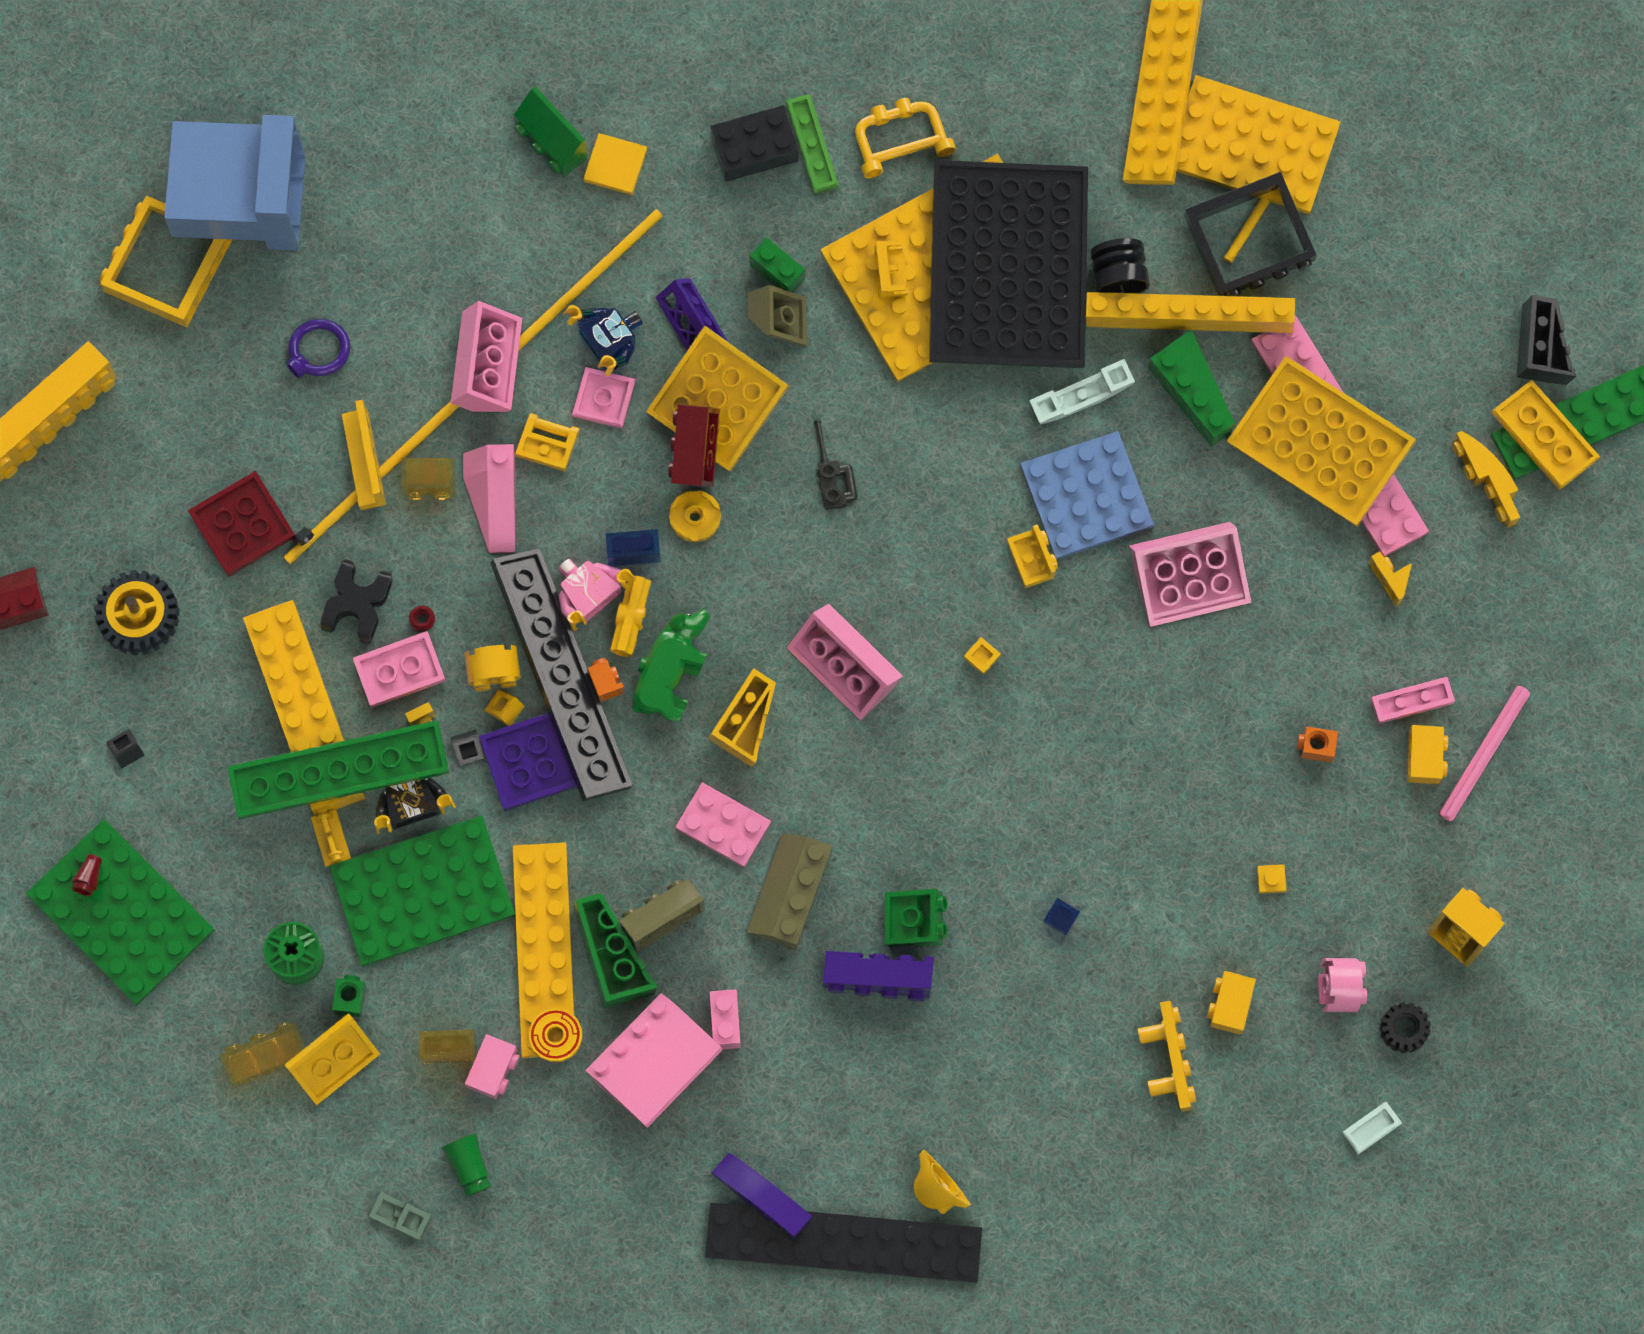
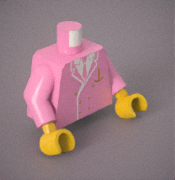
M567 559L559 567L560 572L566 577L560 584L559 602L561 613L569 621L572 630L576 631L575 625L582 622L586 625L593 616L621 594V586L618 583L627 590L629 586L626 581L629 579L635 581L636 578L629 569L620 570L602 563L592 564L590 561H586L578 568L571 559Z

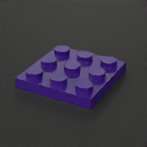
M549 713L479 736L504 812L577 787Z

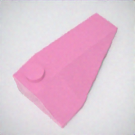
M514 444L485 445L463 453V479L489 553H515Z

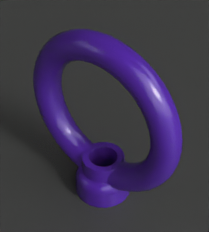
M327 319L309 320L297 327L291 335L288 345L290 359L286 362V366L297 378H301L305 373L312 376L332 374L338 371L349 357V337L345 330L333 321ZM316 329L332 332L340 343V352L336 359L323 366L309 364L306 358L299 353V343L302 337Z

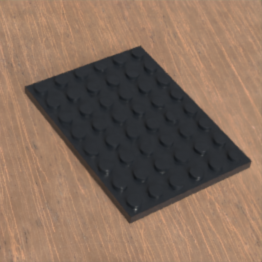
M934 160L929 362L1084 369L1088 166Z

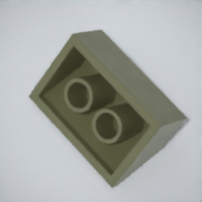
M681 879L673 882L667 887L668 891L659 896L656 893L644 901V906L637 910L635 907L622 914L623 919L619 920L620 926L636 952L705 911L704 899L689 879L683 882Z

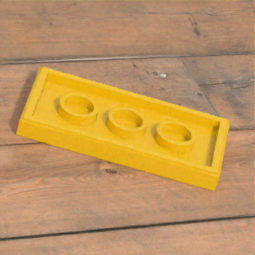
M1530 380L1491 412L1559 491L1600 458L1597 452L1533 380Z

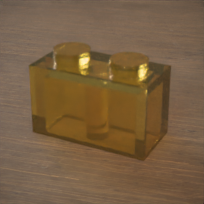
M402 458L401 489L403 495L408 496L409 499L416 500L422 499L423 495H434L436 499H448L450 495H456L455 459Z
M474 1029L419 1031V1057L422 1064L474 1062L476 1059V1034Z

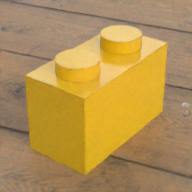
M1411 726L1408 740L1407 782L1440 784L1443 777L1447 776L1448 764L1447 761H1443V751L1448 749V736L1444 735V727Z
M1224 971L1222 978H1216L1213 993H1217L1215 1004L1210 1003L1207 1018L1211 1019L1210 1027L1239 1035L1242 1034L1256 979Z

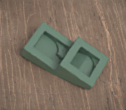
M379 1192L368 1215L369 1218L417 1240L420 1239L431 1216L383 1192Z

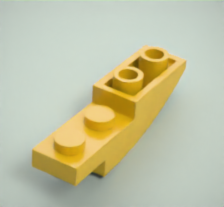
M1463 431L1458 432L1453 440L1452 447L1456 456L1463 459L1465 464L1463 470L1467 479L1473 480L1475 486L1485 482L1484 491L1489 499L1493 498L1497 506L1495 513L1500 522H1504L1507 528L1517 524L1520 515L1512 498L1516 496L1518 488L1512 477L1495 455L1484 445Z

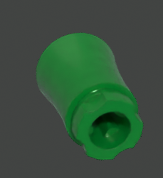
M477 1134L458 1139L441 1148L448 1158L460 1186L464 1188L467 1197L491 1187L487 1178L489 1175L481 1155Z

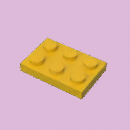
M348 1013L288 1061L285 1066L317 1106L377 1058L380 1053Z

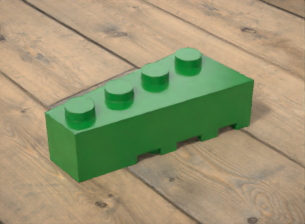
M1189 330L1151 357L1148 369L1212 447L1232 432L1235 422L1192 330Z
M602 893L575 900L573 905L574 913L603 1008L655 994L658 988L651 979L642 960L639 959L631 946L629 938L624 934Z

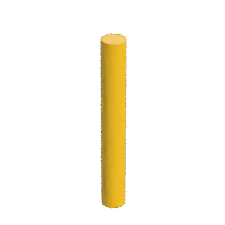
M1260 198L1223 257L1224 261L1232 264L1268 207L1270 201L1267 198Z

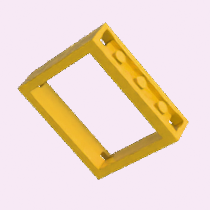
M146 196L143 202L138 203L134 212L135 218L133 222L126 226L123 232L124 239L120 247H115L109 268L103 270L100 276V285L107 294L187 328L232 239L213 240L178 309L118 284L115 281L151 211L165 216V203Z

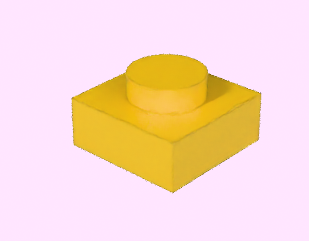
M981 637L964 655L963 659L984 675L1000 658L1001 653Z
M429 702L405 713L410 726L432 722L431 719L435 717Z
M1284 865L1257 866L1259 894L1286 892Z

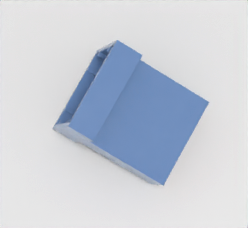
M263 115L262 125L173 121L164 216L171 236L265 241L267 249L298 250L306 154L294 116Z

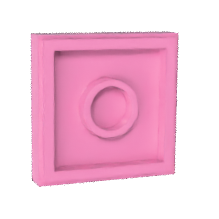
M585 367L572 417L623 429L636 379L613 373L610 376H606L605 371Z

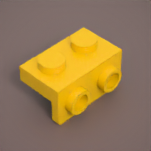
M1038 524L1032 526L1030 531L1007 538L1006 543L1024 588L1054 579L1056 569H1058L1057 560L1054 554H1049L1047 535L1044 530L1040 531Z

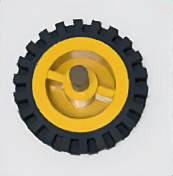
M132 570L130 575H126L125 572L120 573L121 578L116 580L113 577L110 579L111 584L109 586L104 585L102 587V595L98 594L96 598L98 605H95L94 611L96 612L95 621L98 624L97 627L105 640L113 648H118L125 654L129 651L132 655H138V652H142L145 655L149 654L150 649L157 651L160 649L158 645L161 643L166 645L169 642V635L173 636L176 632L174 627L178 626L179 620L177 617L180 615L177 599L164 580H160L155 574L151 576L147 571H142V574H138L136 570Z

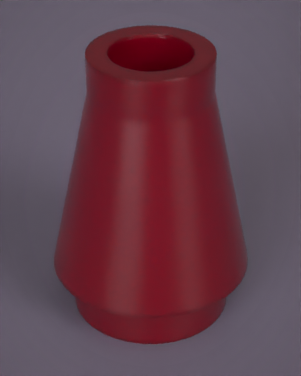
M91 854L87 855L84 863L71 881L74 892L83 896H92L93 892L97 891L102 863L100 857Z

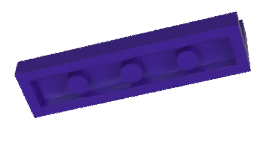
M690 278L675 279L655 297L687 351L694 341V335L698 336L704 326L728 341ZM672 292L676 297L675 308H672L666 300ZM681 314H686L689 319L688 329H684L681 325Z

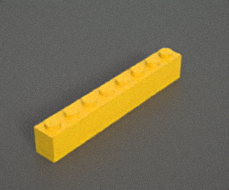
M1087 292V327L1268 333L1294 332L1295 298Z

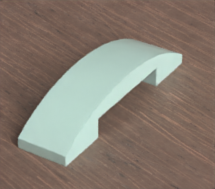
M1125 359L1102 368L1098 374L1057 392L1053 390L1029 400L1039 423L1044 424L1098 404L1133 385L1135 380Z

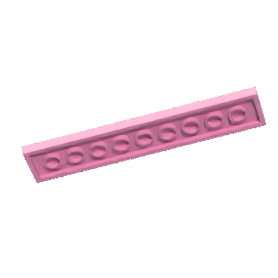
M1297 316L1294 319L1293 333L1264 332L1251 339L1253 347L1271 376L1284 357L1287 356L1342 391ZM1393 474L1361 521L1383 557L1392 554L1429 533L1423 520Z

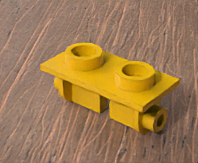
M322 809L318 811V815L311 817L325 867L351 859L337 810L328 812L327 809Z

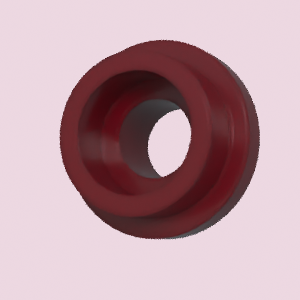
M427 606L415 607L409 615L410 625L419 632L430 630L435 624L433 610ZM421 615H425L427 617V621L425 623H419L417 621L418 617Z

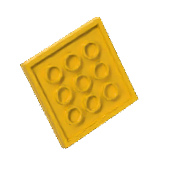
M704 326L646 412L675 432L676 426L673 425L674 410H677L678 405L720 409L716 462L728 471H732L789 388V385L714 331Z

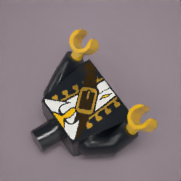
M432 778L386 787L380 793L376 807V819L374 820L376 833L380 834L379 830L384 827L388 828L389 832H392V828L395 830L440 815L441 813L446 814L444 811L446 806L451 805L455 809L456 805L444 787Z

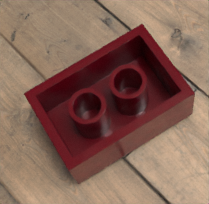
M678 405L677 410H674L673 425L676 426L675 436L671 438L670 445L671 452H674L673 462H670L668 468V476L671 478V483L714 487L720 409Z

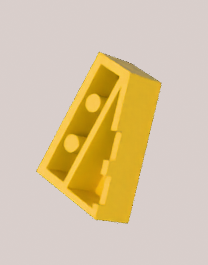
M753 668L707 739L750 767H753L757 760L776 682Z

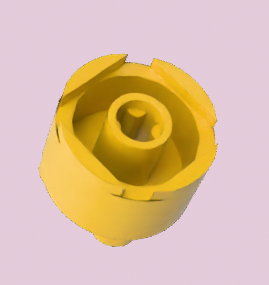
M493 645L476 648L473 655H470L469 651L464 653L468 685L473 686L475 692L488 691L491 689L490 685L501 684V688L517 686L516 681L521 678L517 646L511 645V650H505L504 645Z

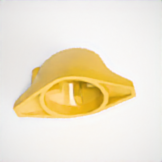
M924 1149L919 1154L920 1171L914 1181V1193L918 1201L928 1208L938 1209L941 1214H945L953 1206L967 1208L971 1203L947 1172Z

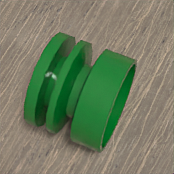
M287 922L280 924L271 930L265 939L263 949L265 961L277 979L290 985L309 983L318 976L323 968L325 959L323 946L313 930L303 923ZM290 947L296 948L298 953L296 955L289 954L287 950Z

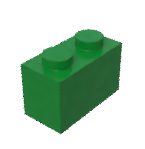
M767 237L750 254V266L777 288L793 293L805 280V269Z

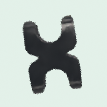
M345 559L342 561L334 581L339 596H333L327 600L320 622L321 630L329 633L333 632L340 619L346 616H354L360 620L358 629L360 642L370 644L379 623L378 615L373 607H380L386 603L393 582L392 573L381 571L378 573L373 584L367 587L359 586L353 581L356 572L354 562Z

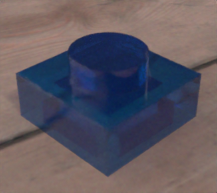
M1057 898L1043 922L1060 933L1067 935L1080 911Z

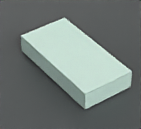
M1384 1102L1343 1131L1342 1134L1357 1155H1359L1400 1126L1402 1122L1388 1103Z

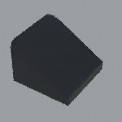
M130 729L107 741L121 768L145 756Z
M476 729L450 737L459 766L484 759Z

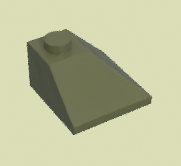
M771 285L748 293V318L767 336L799 346H807L805 296Z

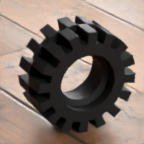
M1401 1002L1399 1005H1393L1383 1016L1380 1024L1381 1038H1384L1385 1044L1391 1046L1393 1051L1396 1052L1398 1050L1401 1053H1411L1419 1049L1426 1042L1431 1030H1429L1431 1023L1427 1020V1013H1423L1421 1011L1423 1008L1420 1006L1415 1007L1414 1003L1405 1004V1002ZM1401 1018L1410 1019L1415 1025L1414 1035L1409 1038L1399 1036L1395 1030L1396 1021Z

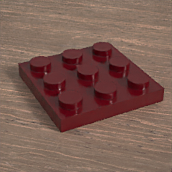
M256 471L188 510L228 577L296 537Z

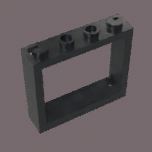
M1281 171L1185 209L1184 217L1218 296H1239L1241 290L1249 287L1251 290L1257 289L1265 285L1264 281L1271 278H1274V280L1282 279L1289 275V271L1296 268L1299 271L1304 270L1306 267L1313 265L1312 262L1315 261L1316 252ZM1278 189L1304 252L1225 283L1199 220Z

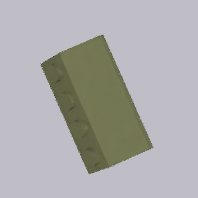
M782 834L747 929V934L797 951L829 863L833 845L806 836Z

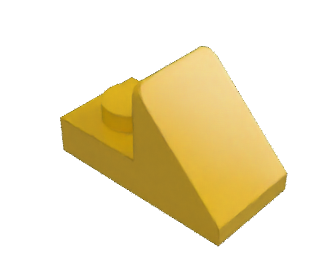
M1379 551L1370 557L1368 564L1394 605L1398 606L1404 598L1412 564L1394 573V567L1390 559L1383 557Z

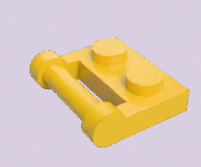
M530 413L515 453L516 457L565 472L577 442L580 428L574 426L568 428L539 419L538 415ZM537 428L566 437L567 440L566 443L533 433V431Z

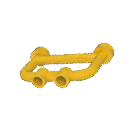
M902 98L895 102L896 108L886 110L884 105H878L871 109L872 115L860 120L856 126L855 135L865 162L861 166L864 178L869 179L881 175L884 171L881 162L934 147L938 157L951 155L956 151L952 138H947L939 114L933 105L923 101L910 103L909 98ZM916 112H925L929 116L935 136L872 154L865 134V130L869 126L887 124L890 120L899 117L904 119Z

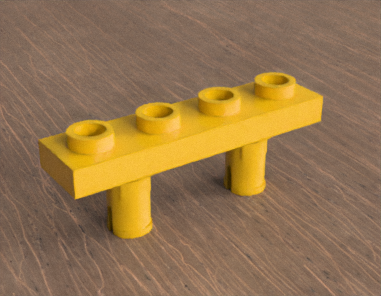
M1171 1001L1161 1002L1160 1006L1163 1017L1161 1024L1138 1028V1034L1141 1044L1165 1039V1042L1168 1043L1173 1074H1171V1077L1148 1081L1150 1095L1153 1097L1175 1092V1095H1178L1181 1111L1193 1110L1192 1103L1196 1102L1194 1087H1188L1187 1076H1191L1189 1061L1183 1060L1182 1050L1186 1049L1183 1033L1178 1034L1177 1023H1181L1178 1007L1173 1008Z

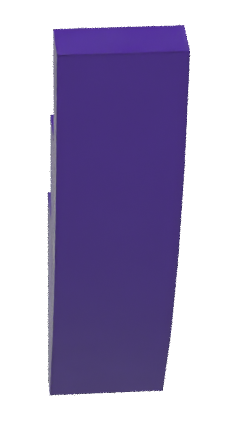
M730 1152L711 1172L712 1175L746 1204L757 1209L772 1223L775 1222L792 1238H795L812 1219V1215Z

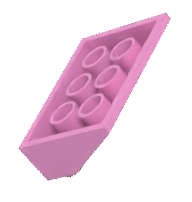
M1231 522L1129 546L1136 580L1150 627L1251 603L1237 527Z
M660 993L586 1069V1072L602 1090L648 1128L723 1049L676 1004Z

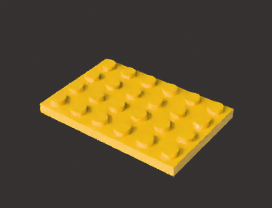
M1195 75L1187 100L1176 172L1235 190L1281 171L1297 210L1310 215L1341 121ZM1278 189L1257 197H1265L1270 202L1285 207Z
M1287 356L1284 357L1227 440L1228 444L1356 527H1358L1416 442L1415 438Z

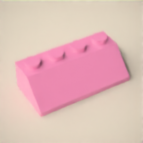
M477 301L462 311L451 404L472 412H508L511 410L522 325L521 317L481 301Z
M830 604L813 612L787 646V649L860 721L893 690L903 677Z

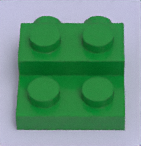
M935 888L885 892V945L888 947L943 945V938H947L948 934L947 925L943 922V912L947 911L948 903L943 893Z

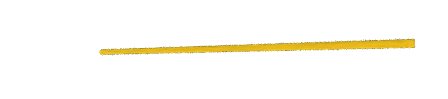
M655 209L521 334L518 351L663 217L662 214ZM450 401L379 467L381 479L459 406L451 404ZM356 489L311 530L314 536L308 543L303 546L296 544L283 557L290 565L358 502Z

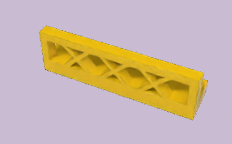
M363 399L355 401L356 411L342 414L357 499L361 511L386 505L370 416Z

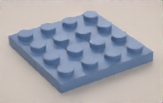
M1118 431L1020 463L1056 560L1154 527Z

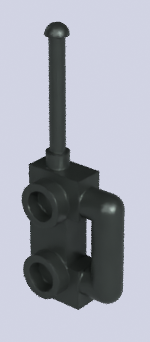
M815 419L814 424L816 425L822 458L821 463H818L816 473H819L820 476L817 480L818 483L821 482L823 505L826 510L846 507V502L855 501L858 497L853 468L850 464L839 465L838 460L829 462L824 446L821 420ZM843 475L846 492L839 491L836 477Z

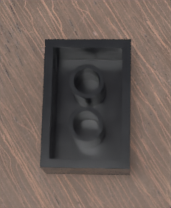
M784 105L710 125L711 139L725 182L799 161L797 144Z

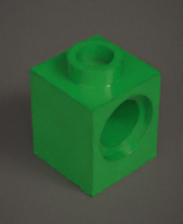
M344 975V979L337 978L332 1007L334 1014L346 1016L349 1013L353 1017H362L366 985L364 981H360V977ZM352 989L357 992L355 999L352 1001L343 1000L345 991Z

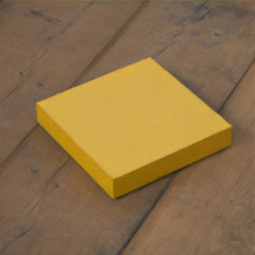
M598 133L583 178L584 182L633 196L648 150L647 146Z

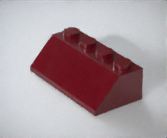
M35 567L0 577V630L49 616Z

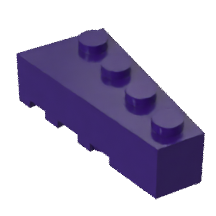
M826 951L823 987L828 988V992L844 993V989L855 990L854 994L859 996H870L871 992L881 993V997L887 999H897V995L908 996V1000L923 1002L924 998H930L934 957L925 956L924 961H917L912 955H901V957H896V960H890V956L874 953L870 954L869 958H863L864 954Z

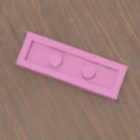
M1448 677L1380 694L1370 699L1378 724L1455 703Z

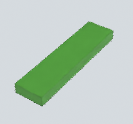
M807 94L786 100V106L814 194L839 188L811 95Z

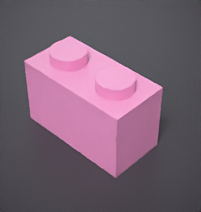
M737 989L710 991L713 1040L722 1049L741 1048Z
M486 1034L465 1082L466 1088L497 1100L499 1094L504 1095L509 1084V1080L506 1079L510 1069L515 1070L520 1055L516 1054L518 1051L517 1047Z

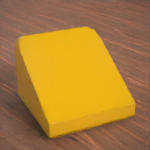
M498 689L484 711L505 725L510 726L525 706L516 697Z

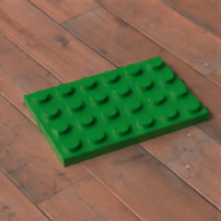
M482 815L330 865L362 967L516 916Z
M105 819L26 892V895L136 1006L215 931ZM91 854L102 859L97 891L93 892L92 896H83L72 890L73 884L71 881L84 863L87 855Z

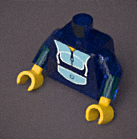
M570 305L563 312V315L568 314L571 316L567 321L568 325H574L576 321L579 322L577 323L578 332L598 359L599 364L597 367L600 368L602 366L606 370V376H610L613 370L629 363L636 344L635 335L632 331L643 324L636 311L623 318L616 308L579 309L575 305Z

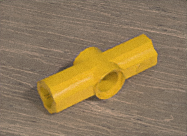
M636 575L635 581L633 579L627 581L629 588L625 590L623 602H620L615 621L617 626L610 649L612 653L624 657H633L639 630L641 631L643 628L642 620L646 616L645 606L651 586L650 580Z

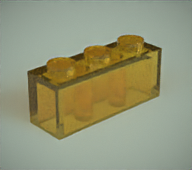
M285 1022L276 1026L275 1031L267 1035L263 1032L249 1038L250 1042L240 1046L239 1043L226 1047L224 1049L225 1052L220 1054V1058L231 1085L237 1088L286 1067L285 1064L305 1049L306 1045L296 1023L290 1024V1022Z

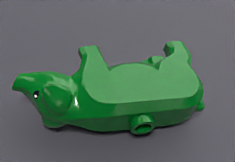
M704 607L695 614L680 613L673 616L656 639L649 657L642 658L637 670L642 674L634 692V703L632 705L634 712L648 715L660 713L668 721H680L688 700L681 699L672 691L680 683L682 674L698 677L707 656L706 653L699 652L691 645V641L701 634L710 619Z

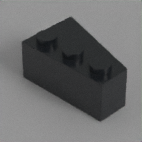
M1532 295L1522 304L1517 378L1567 385L1576 377L1575 369H1572L1569 357L1571 353L1569 345H1566L1563 333L1565 328L1557 299Z

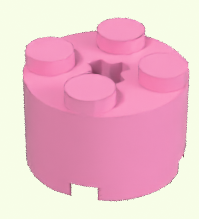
M1323 958L1320 967H1325L1324 974H1319L1318 976L1320 1004H1325L1322 1011L1358 1012L1360 1005L1367 1002V990L1363 988L1362 980L1366 975L1365 962H1359L1357 958Z

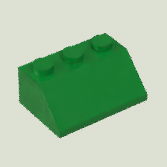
M534 86L514 113V128L522 138L525 136L529 138L532 142L530 143L532 149L539 156L543 154L548 159L547 164L554 173L560 172L566 177L588 159L585 139L539 89Z

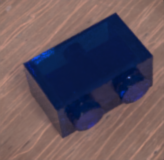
M658 529L605 534L609 566L661 562Z

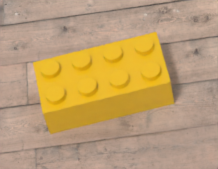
M1462 888L1443 909L1426 933L1468 968L1505 923L1501 920L1502 916L1491 907L1488 909L1480 902L1481 898L1474 891H1467Z

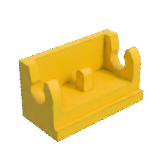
M901 240L876 241L874 252L880 298L908 295Z

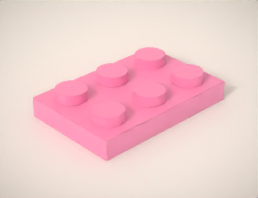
M428 631L353 658L371 708L446 681Z
M702 782L675 829L745 868L769 828L771 821Z

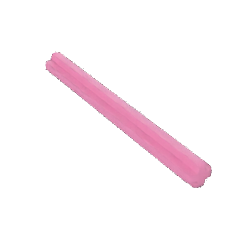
M1517 686L1442 807L1439 814L1445 820H1454L1530 696L1526 688Z

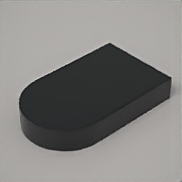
M304 527L296 534L292 541L299 546H303L313 538L314 533Z

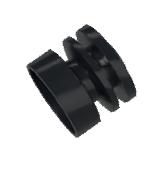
M1134 238L1113 239L1097 244L1091 249L1092 268L1097 272L1094 276L1096 292L1121 293L1120 285H1123L1124 293L1140 294L1149 288L1148 269L1143 265L1146 261V256L1143 253L1144 244L1141 240Z

